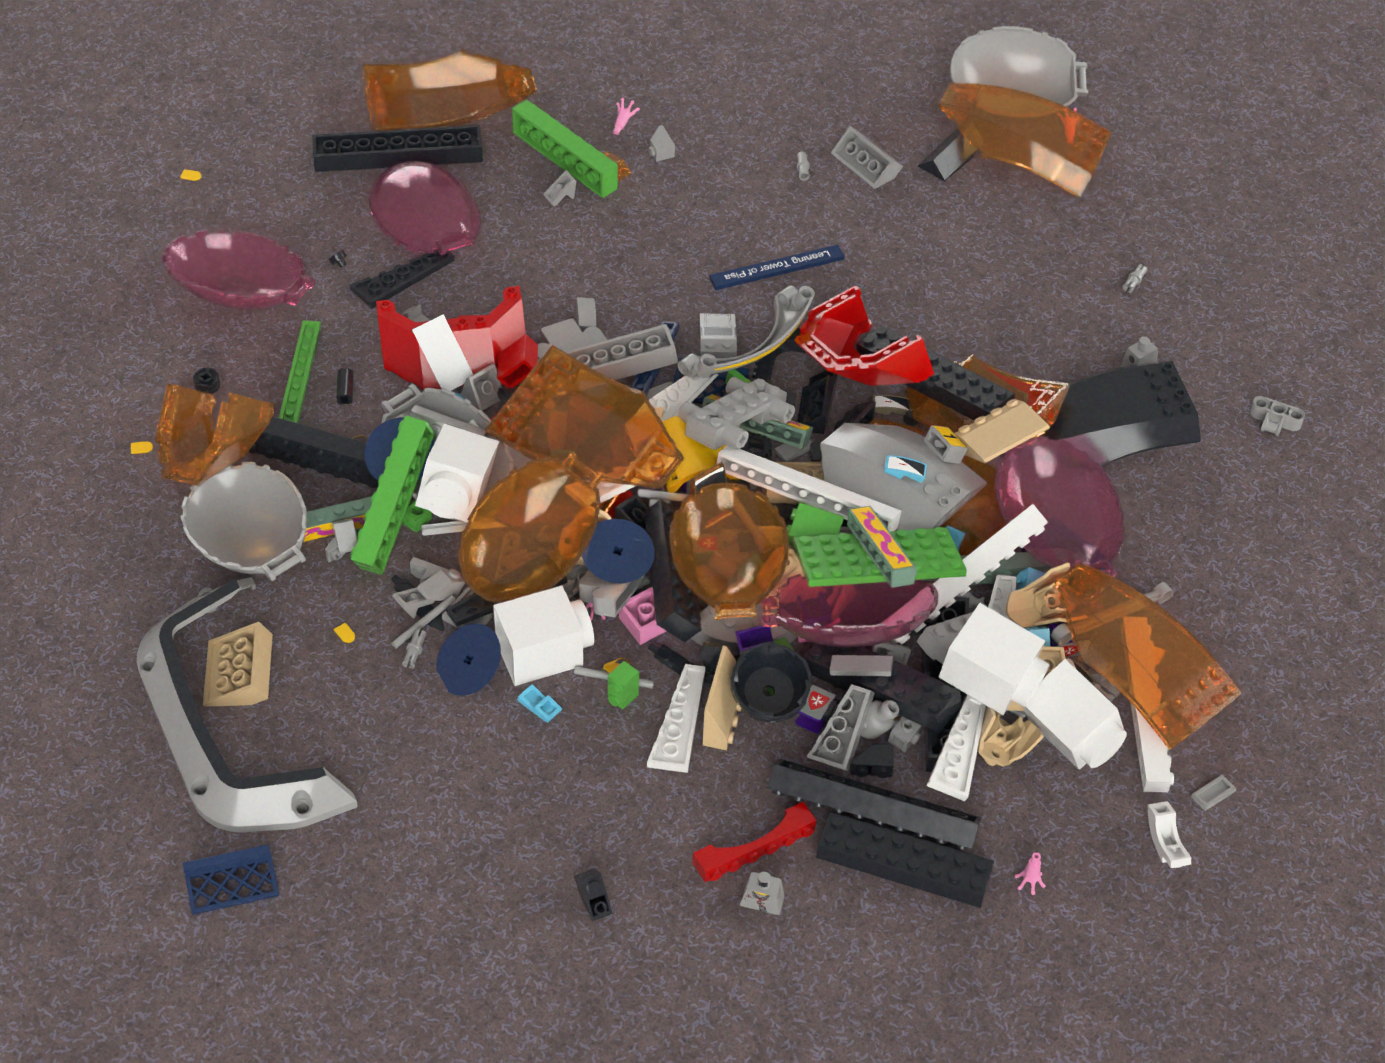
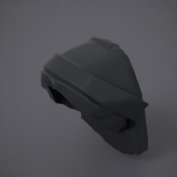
M703 642V652L697 658L703 660L708 673L715 675L722 647L727 645ZM728 647L737 662L740 651Z

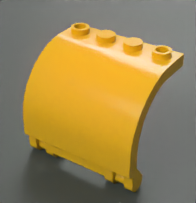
M678 416L662 421L661 430L658 432L660 438L646 442L650 452L658 454L669 450L680 457V464L665 471L662 475V480L667 484L666 488L669 493H675L683 483L697 476L716 471L718 454L726 447L723 445L713 450L686 436V423L681 421ZM724 473L730 480H740V478Z

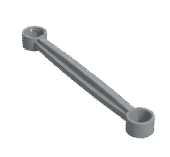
M1162 582L1152 592L1109 607L1069 626L1066 623L1060 624L1051 633V638L1059 646H1063L1073 636L1113 622L1115 619L1127 616L1155 602L1162 604L1172 597L1174 591L1165 582Z

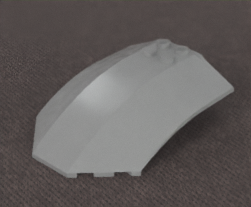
M844 423L820 444L824 481L901 510L899 524L895 531L900 529L916 530L918 528L934 529L940 527L987 485L985 480L963 462L960 464L942 462L923 441L925 439L924 436L899 426ZM888 455L901 456L927 464L925 479L920 483L905 475L898 479L885 473L886 457Z

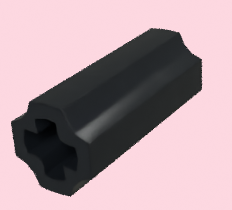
M341 368L337 373L336 398L339 404H351L353 400L354 375L353 371L349 368Z

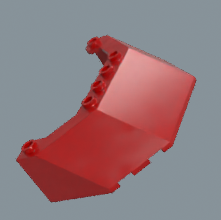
M856 285L811 309L808 313V320L804 321L800 329V336H797L795 339V343L827 371L869 386L919 383L934 375L923 338L919 335L915 336L916 340L910 341L905 336L874 354L861 355L854 349L859 336L862 333L868 332L872 327V322L867 317L860 297L861 291Z
M520 286L505 288L503 290V301L488 315L446 319L473 374L491 364H495L498 372L499 352L526 334ZM376 301L384 369L389 372L392 371L409 383H414L422 390L426 388L441 389L413 332V329L429 321L414 322L397 313L395 304L392 301Z

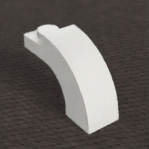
M1168 801L1149 804L1148 820L1150 832L1161 862H1167L1170 868L1191 865V856L1182 845L1178 836L1176 812Z

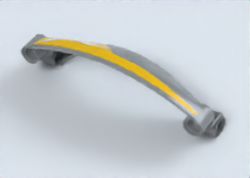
M790 285L775 296L773 329L767 339L757 348L743 355L730 358H715L711 354H704L702 357L689 354L678 362L679 371L693 379L696 373L703 378H709L712 374L740 368L768 355L784 343L799 326L815 294L814 290L809 286H802L797 291L795 287Z

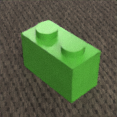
M625 661L608 675V701L613 706H618L621 709H624L639 695V671Z

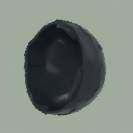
M765 642L750 648L738 658L731 676V691L736 703L751 718L760 722L778 723L792 718L805 706L810 692L812 675L804 657L798 655L790 647L775 644L774 642ZM770 687L774 690V695L768 697L764 695L763 690Z

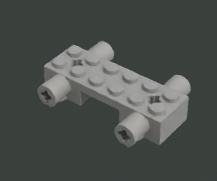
M732 377L726 385V393L728 395L703 408L686 401L680 406L678 417L686 423L685 435L713 450L723 445L739 450L741 447H744L748 440V432L739 428L741 423L752 419L763 424L771 419L786 424L788 421H791L795 413V407L786 402L787 392L765 382L763 379H756L746 383L736 377Z

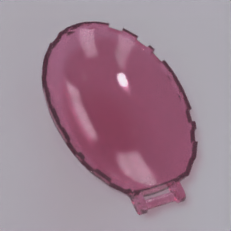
M413 160L395 164L378 176L370 190L369 205L374 221L387 237L391 236L396 244L399 245L401 243L405 245L409 251L418 254L419 251L432 253L437 249L441 255H444L447 251L466 245H474L473 239L476 238L477 234H480L481 216L474 198L455 175L433 163Z
M219 229L220 233H209L208 230L195 231L194 236L187 238L184 234L171 241L162 254L165 270L179 286L199 298L228 308L254 310L282 303L297 305L308 289H312L316 284L313 278L305 276L306 268L302 258L296 252H290L288 246L282 245L281 247L276 244V240L245 231L236 230L234 234L225 233V229Z
M1048 436L1032 437L1008 450L1002 461L999 462L996 472L995 492L1004 521L1008 524L1034 504L1048 523L1043 526L1045 530L1038 536L1033 534L1028 538L1030 542L1023 548L1030 555L1050 569L1069 563L1071 567L1064 575L1073 577L1079 589H1083L1086 585L1108 576H1116L1117 572L1112 561L1118 556L1123 544L1125 531L1124 513L1120 507V499L1108 475L1097 462L1094 463L1088 457L1087 452H1081L1073 447L1074 444L1062 439L1060 441L1048 439ZM1103 567H1105V570H1102V571H1099V572H1097V573H1094V572H1096V571L1102 569Z
M798 574L787 578V583L777 588V595H766L761 598L760 603L763 607V615L760 618V622L765 627L780 626L802 639L827 646L862 647L877 645L903 637L923 624L937 607L939 595L936 587L931 582L926 584L922 579L914 580L912 585L893 588L890 587L888 582L809 587L806 578ZM777 608V613H771V609Z

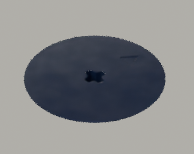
M404 417L393 418L379 425L371 433L366 443L365 462L369 472L377 480L384 473L386 458L392 452V442L398 436V427L400 422L404 420ZM434 440L430 446L419 479L423 476L427 458L434 446Z
M609 519L595 524L586 532L581 543V555L586 567L598 578L612 583H628L639 579L648 572L654 561L655 549L648 533L637 524L623 519Z
M469 624L457 629L446 639L438 654L436 670L448 692L454 695H469L479 691L488 684L496 673L501 658V646L497 635L485 625Z

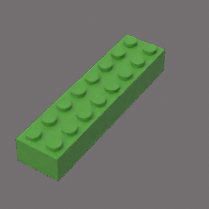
M525 100L512 108L513 133L563 170H567L574 178L600 197L604 198L617 190L618 164L530 101Z
M406 415L399 424L398 436L392 442V452L385 461L386 468L379 477L378 489L372 495V505L365 514L364 526L358 532V542L351 551V560L360 569L379 575L384 573L436 434L427 421Z

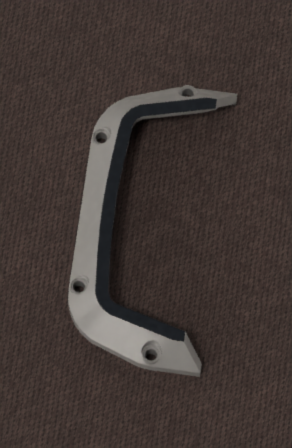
M249 577L227 583L215 589H202L197 597L154 625L145 634L137 652V666L142 683L198 814L217 828L243 833L301 828L357 808V800L353 792L324 767L248 778L236 777L231 773L197 709L185 679L173 638L177 630L206 613L216 611L219 605L231 599L238 591L249 587L255 590L256 586L253 578Z

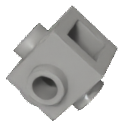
M903 716L900 720L896 719L890 728L891 733L888 742L906 752L911 744L915 745L919 740L921 725Z

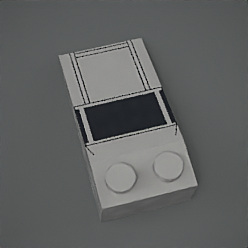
M700 313L701 357L704 354H711L715 358L737 356L735 314Z

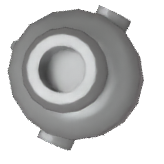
M892 700L884 702L873 701L869 708L861 736L866 739H875L887 732L892 727L894 718L899 713L898 705Z

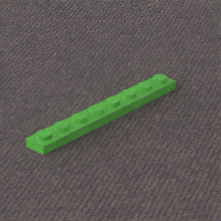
M303 320L279 415L281 419L295 423L299 422L321 330L320 321Z

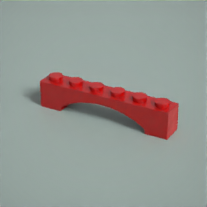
M801 802L786 809L781 823L765 836L753 842L735 847L717 848L711 844L694 852L692 863L704 882L716 881L722 874L729 871L735 872L746 863L752 864L765 854L771 855L784 845L790 846L801 837L807 838L811 836L815 831L816 819L805 803Z

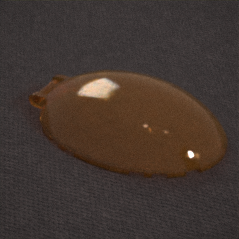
M572 452L563 463L556 457L537 458L526 462V465L516 470H511L509 475L501 481L498 480L473 508L467 519V525L461 534L460 548H458V563L460 564L462 576L471 590L481 598L499 604L554 587L579 561L593 537L600 511L599 489L596 487L604 475L588 467ZM573 464L589 476L591 481L587 482L571 470L570 466Z
M725 482L701 487L700 492L695 495L689 494L681 502L682 505L679 510L675 511L673 522H671L669 541L675 568L691 592L701 601L714 608L715 620L751 616V619L756 618V605L767 598L781 580L787 566L789 539L783 517H780L776 505L772 506L767 496L759 491L755 493L748 490L746 485Z

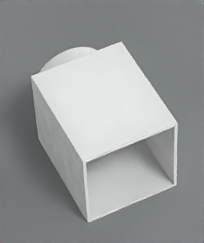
M444 424L427 458L415 506L430 510L433 514L442 518H455L471 523L487 488L499 441Z
M563 586L493 605L495 634L499 639L501 655L514 686L575 669V666H583V648L594 645L593 628L588 611L582 600L570 602Z
M979 603L949 647L939 678L1004 715L1012 701L1025 707L1043 680L1050 664L1038 658L1045 640Z
M1066 659L1041 681L1028 704L1023 707L1027 719L1033 721L1040 728L1043 735L1078 769H1081L1086 763L1091 768L1102 765L1117 752L1126 738L1127 733L1124 730L1118 709Z

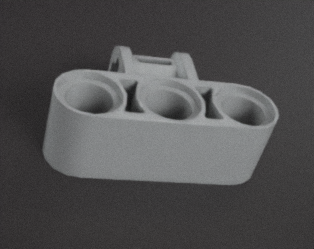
M1264 396L1255 397L1250 409L1252 417L1263 421L1260 431L1263 432L1265 430L1274 433L1277 437L1282 428L1291 431L1300 430L1305 418L1303 410Z

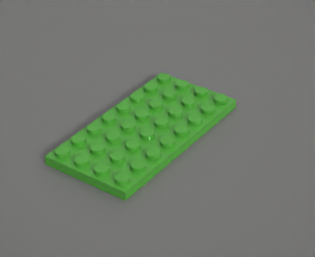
M936 527L934 529L918 528L916 530L900 529L890 531L895 540L900 543L903 551L908 554L912 563L916 565L917 575L914 580L966 577L967 569L947 528ZM822 534L820 536L794 537L793 545L809 587L887 582L854 534Z

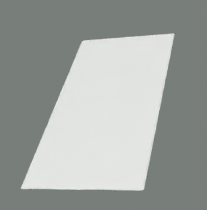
M444 315L413 329L441 389L444 388L451 391L465 384L466 378L473 375Z

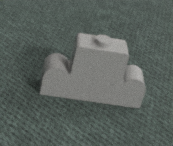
M571 318L541 328L542 343L538 344L537 359L599 343L607 339L597 327H588L582 332L575 320Z
M588 570L578 583L580 600L593 603L595 614L616 617L644 581L645 575L628 583H612L598 578Z

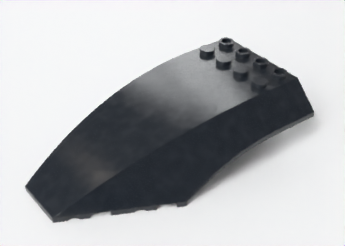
M1159 361L1114 368L1080 379L1050 394L1060 404L1054 422L1045 421L1049 425V429L1025 441L1026 443L1033 444L1016 446L1008 450V453L1011 456H1022L1031 460L1033 458L1043 460L1046 463L1065 465L1071 468H1083L1091 472L1102 465L1136 453L1200 442L1198 412L1173 361Z

